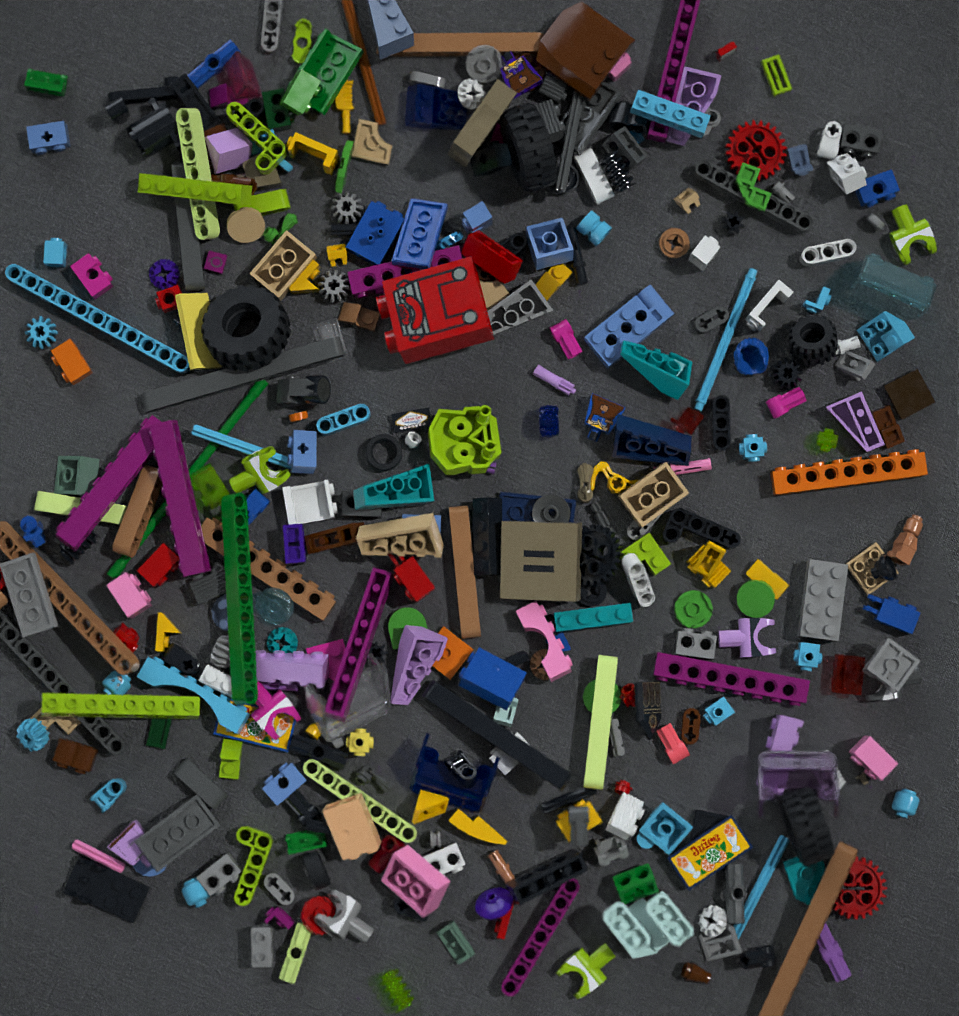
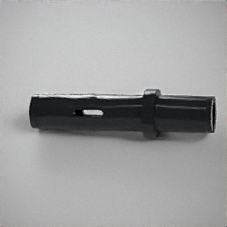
M576 227L567 228L574 249L571 269H574L577 286L588 283L585 271L586 262L583 261Z

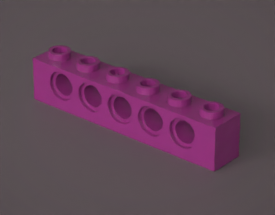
M459 245L435 251L430 268L438 266L441 260L452 262L462 259ZM391 261L349 271L347 274L353 297L357 296L360 299L368 297V293H384L382 284L384 274L391 273L393 278L402 276L401 272L404 269H410L412 273L420 271V269L393 265ZM366 278H373L375 280L374 284L366 286L364 284Z

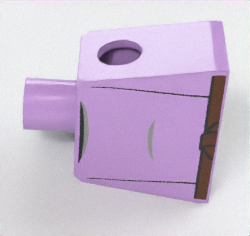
M135 820L108 848L132 866L139 861L147 868L151 866L134 843L137 838L146 833L138 820Z

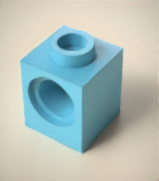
M50 238V241L45 240L43 263L49 267H66L67 244L60 238Z

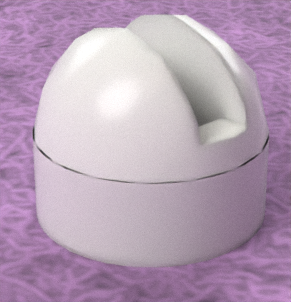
M412 431L405 438V444L410 446L409 448H416L422 441L421 436Z

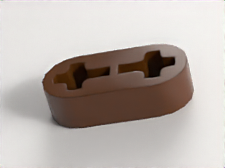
M695 708L686 709L682 716L681 739L689 745L696 743L699 738L701 716ZM694 711L693 713L697 715V718L693 719L692 725H689L690 719L686 718V715ZM689 727H692V734H695V738H691V741H688V738L684 736L685 733L689 732Z

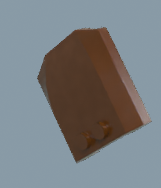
M581 1L563 10L541 38L536 63L590 101L622 56L624 57L634 44L635 39Z

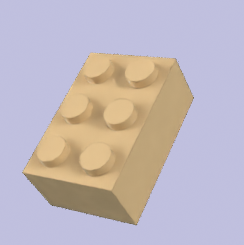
M286 230L250 272V276L263 288L274 293L281 302L289 292V287L311 261L317 259V256Z
M663 462L617 497L638 526L644 527L689 494V492L669 464Z

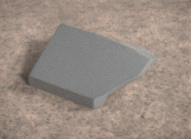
M726 924L724 931L718 936L709 937L704 933H701L699 936L707 961L742 953L735 928L730 924Z

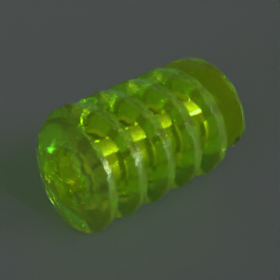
M398 968L392 969L377 978L382 979L379 986L386 985L383 993L390 992L387 1000L394 999L391 1007L398 1006L395 1014L412 1005V1001L415 999L414 996H408L411 992L410 989L404 990L407 983H400L403 976H396L399 972Z

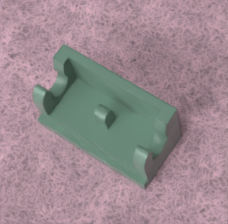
M454 920L436 931L457 964H461L475 955L474 949Z

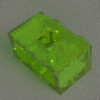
M211 463L191 474L193 479L191 481L195 491L200 490L203 495L200 498L206 507L210 505L212 510L221 505L223 496L230 494ZM208 483L213 485L212 491L207 489L206 485Z

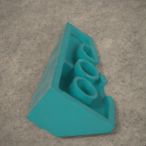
M625 340L622 342L620 355L660 392L668 397L679 400L689 386L692 361L676 353L664 354L661 353L660 349L655 348L652 351L646 349L641 344Z

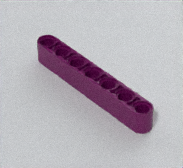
M577 879L569 880L576 883V888L573 891L565 889L567 882L561 884L501 983L502 992L506 996L516 995L577 895L580 888ZM557 898H564L566 900L564 907L558 908L555 905ZM552 914L556 917V921L554 924L549 925L545 922V917ZM538 931H543L546 934L543 941L535 939V934ZM533 948L536 951L535 956L532 958L526 957V949ZM523 965L526 970L524 974L519 975L515 973V967ZM507 982H513L516 985L513 991H507L504 988Z

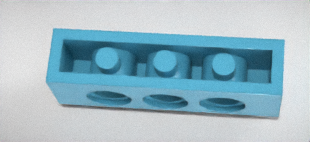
M641 90L637 91L630 110L632 114L699 138L703 137L711 116Z

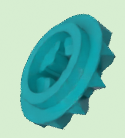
M286 627L276 628L267 638L269 651L273 653L280 650V644L274 640H281L285 634V641L290 643V645H284L281 651L293 653L298 646L296 634Z

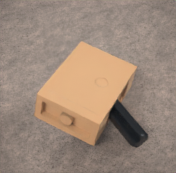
M362 793L325 805L322 812L327 822L313 819L307 820L306 830L331 834L333 836L342 860H354L360 857V854L366 852L367 854L374 853L381 844V839Z

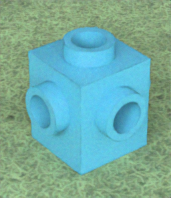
M757 434L746 435V438H743L741 443H739V454L743 456V460L748 459V462H758L760 458L764 457V453H767L766 441H763V437H758ZM751 444H756L757 450H752Z
M804 642L798 643V650H794L793 661H796V666H801L800 670L812 671V668H817L818 664H821L822 653H819L820 645ZM806 654H809V660L806 659Z

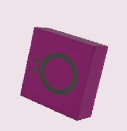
M209 250L204 269L223 274L228 256Z

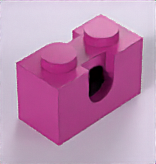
M88 253L70 267L96 300L114 287L111 284L113 279L107 271L103 273L100 269L102 264L96 255L92 257ZM91 272H98V277L89 279Z

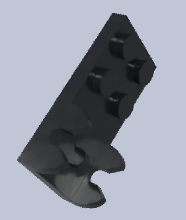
M79 855L63 893L68 896L77 897L83 903L95 905L135 923L150 886Z

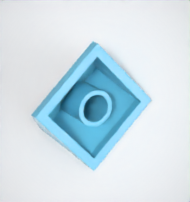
M662 802L653 810L639 831L670 855L692 830L693 826Z

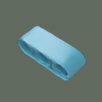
M357 404L321 417L317 421L316 426L320 434L328 436L367 422L371 415L370 410L365 404ZM359 409L367 411V415L364 418L357 417L356 413ZM342 415L348 416V423L340 424L338 422L339 417ZM326 421L331 424L328 431L321 430V424Z

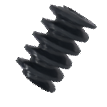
M618 150L601 159L602 161L599 164V167L606 166L603 174L610 173L606 179L614 180L610 184L611 187L617 186L614 193L623 192L636 184L630 183L634 178L633 176L627 177L630 172L629 169L623 170L626 164H619L622 157H615Z
M93 530L76 552L67 545L64 546L62 544H59L61 549L59 552L68 562L74 565L73 558L80 559L78 552L85 554L84 547L91 549L89 542L96 544L95 536L98 538L100 536Z

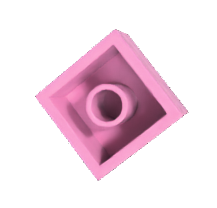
M125 572L107 584V587L126 616L133 619L152 606L150 603L152 599L147 591L141 590L139 587L141 582L138 577Z
M863 736L849 750V753L852 755L850 759L857 766H863L865 768L863 772L870 779L883 780L898 765L871 736Z

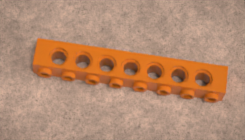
M919 449L909 450L904 455H900V452L888 453L889 457H881V454L870 455V459L862 460V457L850 458V462H843V459L832 460V464L824 465V462L812 463V467H805V464L794 465V469L786 470V467H777L775 471L770 473L773 496L923 477L928 475L925 452H919ZM902 460L909 462L910 467L908 470L902 468ZM883 462L890 464V472H885L882 469ZM864 465H869L872 468L870 475L864 473ZM845 467H850L853 470L852 477H847L844 474ZM828 469L834 473L832 480L827 479L825 476V471ZM807 472H812L815 475L814 482H809L806 479ZM790 474L796 477V483L793 485L787 481V476Z

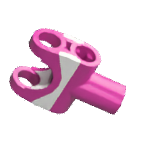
M257 681L258 699L255 703L258 708L251 713V716L274 740H277L279 735L275 732L276 729L274 727V719L277 715L281 713L289 714L297 722L302 718L293 703L281 689L274 695H271L263 684Z

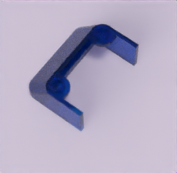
M426 733L409 785L410 790L416 794H419L420 790L446 796L449 799V805L474 813L481 812L488 797L500 757H496L493 768L487 765L478 766L476 768V785L472 788H464L447 770L444 762L438 760V751L433 747L426 746L430 734Z

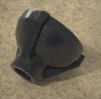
M887 553L882 554L875 563V567L871 568V574L874 579L881 578L893 581L898 578L894 563Z

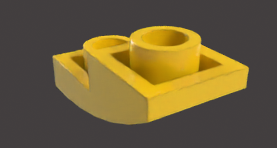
M759 559L745 573L752 580H762L769 584L775 593L776 600L790 586Z

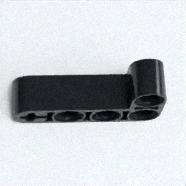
M676 508L670 513L662 531V539L669 544L676 542L683 530L727 549H734L741 542V536L736 531L683 508ZM675 512L683 514L682 522L674 520ZM692 520L700 521L701 528L699 530L692 528ZM711 527L718 529L719 534L715 538L709 534ZM669 529L674 530L676 533V538L673 540L666 537V531ZM723 531L726 532L724 534L726 537L733 535L736 543L730 545L729 540L725 538L720 541L719 539L722 537Z

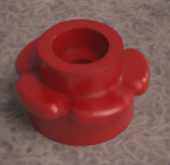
M620 780L615 783L614 791L622 795L623 792L629 794L633 789L630 787L629 782Z

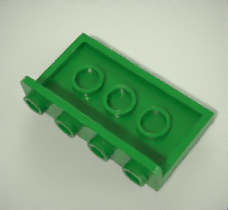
M324 29L319 34L317 42L309 50L307 58L298 68V70L302 69L321 81L319 87H321L316 97L313 96L310 100L312 104L310 108L324 116L364 53L361 48L333 35L327 29Z

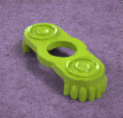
M307 19L299 20L295 25L296 35L293 40L294 53L292 57L297 64H303L312 45V26ZM298 39H307V46L304 48L298 47Z

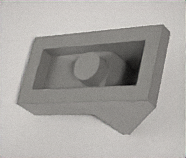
M850 351L844 352L845 354L840 356L835 366L857 381L865 380L875 364L871 360Z

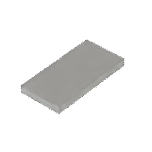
M35 552L0 564L22 638L58 627Z

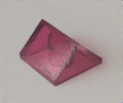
M239 51L235 52L225 64L235 99L261 97L262 92L252 62Z

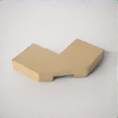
M42 707L30 718L42 721V725L47 726L46 730L56 722L68 735L81 724L76 717L42 716Z

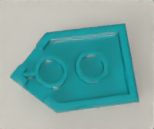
M798 857L783 861L795 899L810 906L826 871L824 861L808 866L802 865Z

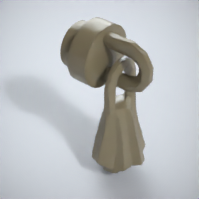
M587 463L579 465L577 469L580 479V489L577 497L582 503L590 502L593 497L591 477L594 469Z

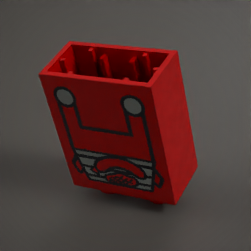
M471 256L382 281L385 295L376 297L377 306L381 318L386 319L390 317L393 330L384 332L386 344L390 354L399 352L405 364L494 340L478 272Z

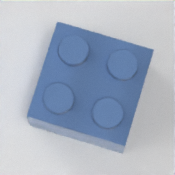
M563 217L526 227L527 244L536 270L573 261L574 249Z

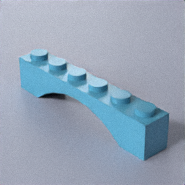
M156 656L154 659L150 657L146 659L137 678L156 688L177 686L197 693L211 706L220 725L238 735L240 734L251 715L246 712L248 708L243 705L235 706L229 703L231 699L223 694L220 696L213 693L214 689L205 684L203 687L196 684L197 679L190 675L185 678L180 675L181 670L172 665L169 669L163 665L165 661Z

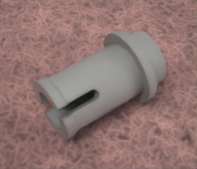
M779 181L771 189L773 191L772 194H776L781 200L789 204L790 201L785 196L791 201L795 196L783 186L784 183Z

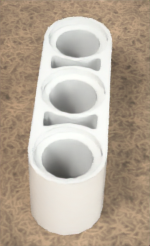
M592 148L584 150L581 155H574L575 163L595 203L598 205L614 197L613 190L605 174H603L602 168L599 167V162Z
M844 239L807 247L800 255V262L805 267H812L845 260L855 253L856 244L853 240ZM842 246H849L851 252L844 253L842 250ZM823 250H831L832 257H826ZM805 253H811L814 260H806Z
M629 553L623 557L622 566L631 591L641 606H650L655 601V595L645 567L636 554Z

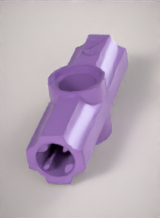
M825 923L817 941L818 950L825 964L828 965L835 981H843L850 977L851 973L842 957L843 952L838 942L834 940Z

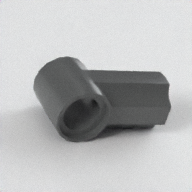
M569 807L571 845H588L589 807Z

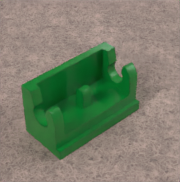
M28 68L24 86L29 91L64 97L68 76Z
M304 830L286 834L285 837L288 855L328 846L325 833Z

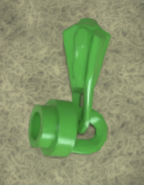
M287 213L281 229L278 231L274 227H267L262 234L264 239L274 245L276 242L273 239H279L286 230H289L298 223L297 216L294 213Z

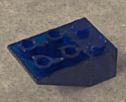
M416 84L407 88L406 126L461 131L466 125L467 108L459 101L458 91Z

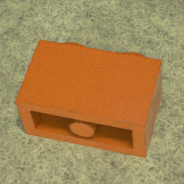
M68 339L51 350L54 355L51 359L57 367L61 366L64 371L61 374L67 383L70 381L75 385L93 374L72 339Z

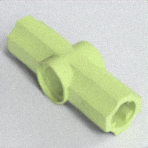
M297 922L279 979L293 984L296 982L312 934L306 930L303 923ZM295 947L299 948L302 952L299 958H294L291 955V950Z

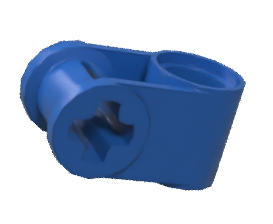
M257 489L247 497L248 525L270 503V500Z

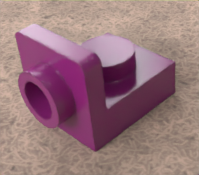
M280 906L276 909L272 907L265 914L267 919L264 922L266 924L274 916L277 918L276 922L282 928L287 927L289 929L296 922Z

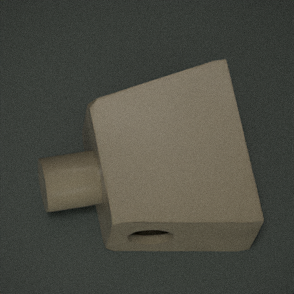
M259 154L242 163L245 172L237 175V177L254 178L257 183L256 191L282 186L276 168L268 175H262L258 172L255 161ZM262 161L260 167L267 168L270 163Z

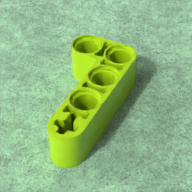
M231 102L226 108L229 120L263 150L257 156L255 164L260 174H270L285 159L287 155L285 144L238 102ZM233 110L236 112L239 111V114L242 117L241 120L237 114H232ZM247 122H253L254 127L251 129L245 128V124ZM266 134L269 136L268 139L264 142L260 141L259 137ZM281 147L283 150L280 154H274L273 149ZM268 161L270 164L267 168H261L260 163Z
M251 826L241 827L236 834L237 840L240 843L252 847L234 895L235 902L240 906H246L252 901L273 845L271 834ZM242 830L250 831L251 837L249 840L242 839ZM261 836H266L269 839L268 846L263 847L259 844ZM256 854L262 857L260 865H255L252 861V857ZM247 873H252L255 875L256 879L254 883H248L246 881L245 877ZM246 887L253 888L252 890H247L246 896L249 898L241 901L242 897L239 894H242Z

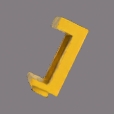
M296 132L287 141L286 147H288V153L291 158L294 159L299 149L324 160V172L332 176L339 160L336 149Z

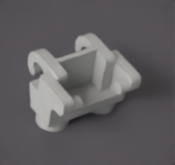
M613 834V837L600 842L598 838L594 839L597 846L594 847V851L601 866H607L610 864V861L617 858L625 859L629 855L626 843L621 837L619 838Z

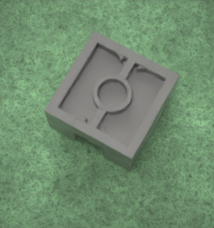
M887 638L883 640L862 671L871 678H877L884 684L883 687L894 694L899 692L920 660L892 639Z

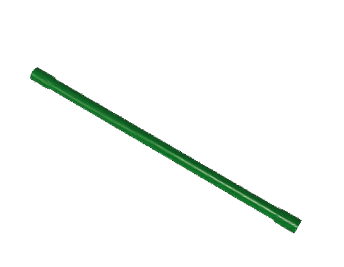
M265 380L255 382L249 393L218 432L228 435L269 383ZM210 442L189 468L191 481L216 451L219 444ZM166 499L150 518L139 548L166 515ZM121 555L106 574L115 580L125 569L132 557Z

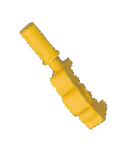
M352 80L345 82L334 100L337 111H342L343 134H350V111L354 110L353 99L351 98L353 96L351 94Z

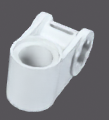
M831 121L825 126L817 156L832 160L837 158L842 132L841 125L838 122ZM830 128H834V135H830Z

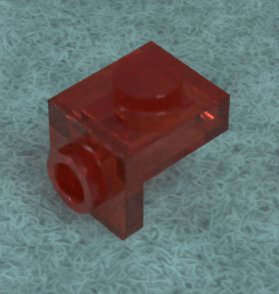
M687 407L679 420L671 417L669 421L674 424L673 428L676 431L692 435L704 416Z

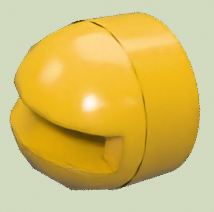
M313 723L307 727L305 733L314 740H318L321 736L322 728L318 724Z

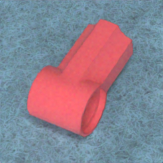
M671 723L656 731L673 765L690 756L682 740L680 741Z

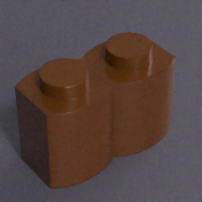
M59 738L53 761L57 762L56 765L59 767L68 768V766L75 768V772L86 774V771L92 772L99 749L69 739Z

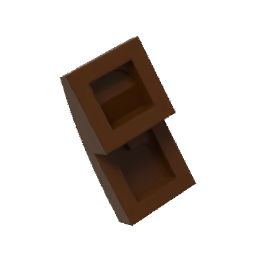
M890 405L871 412L887 449L905 442Z

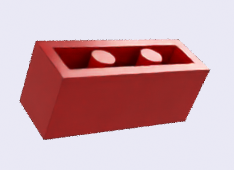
M479 230L468 234L461 251L462 255L465 257L471 256L473 262L480 266L483 271L490 273L496 277L497 281L504 284L515 280L523 262L522 259Z

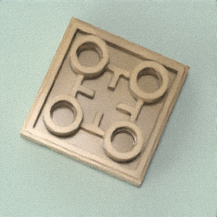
M877 542L846 563L848 564L849 572L867 596L887 582V580L881 578L874 579L871 574V568L875 567L874 565L877 560L884 554Z

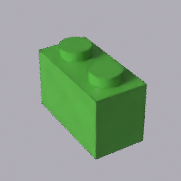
M302 69L298 70L280 105L298 116L307 113L312 105L310 100L313 96L316 97L321 87H319L321 81Z

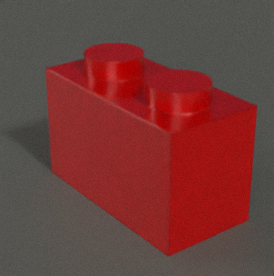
M163 543L137 571L153 587L158 585L161 587L168 580L166 576L171 571L174 573L178 570L180 559L168 545Z

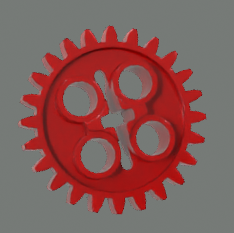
M752 120L750 126L746 121L744 128L738 125V132L732 131L734 137H728L727 140L730 143L726 144L725 148L730 150L725 152V155L730 156L726 162L733 163L730 169H737L736 176L742 163L749 164L751 160L757 161V168H760L757 182L760 181L761 176L766 181L768 174L774 177V170L780 171L778 165H784L785 163L781 158H786L787 154L782 151H785L787 146L781 145L785 142V139H779L782 133H775L776 126L770 129L769 122L766 126H763L762 120H760L758 125H756L755 120ZM759 134L762 136L763 141L757 142L753 136ZM746 137L750 139L751 144L745 139ZM745 145L747 152H740L738 146ZM753 149H755V150H756V149H759V150H760L759 153H757V152L753 153V152H752ZM770 149L773 151L774 156L767 157L764 151ZM761 158L766 162V165L762 163Z
M856 856L848 873L850 879L843 886H872V889H841L832 910L836 911L839 909V915L842 916L845 913V918L848 919L852 915L855 920L858 919L859 915L862 919H865V913L872 916V909L878 911L879 909L876 905H883L884 903L880 898L886 897L882 890L887 889V887L882 886L886 879L880 878L883 872H877L879 866H872V860L866 862L865 857H861L859 860L858 856ZM864 873H867L869 877L866 883H863L861 880ZM848 892L850 898L847 902L844 903L842 900V896L844 893ZM867 892L868 900L863 903L861 897Z

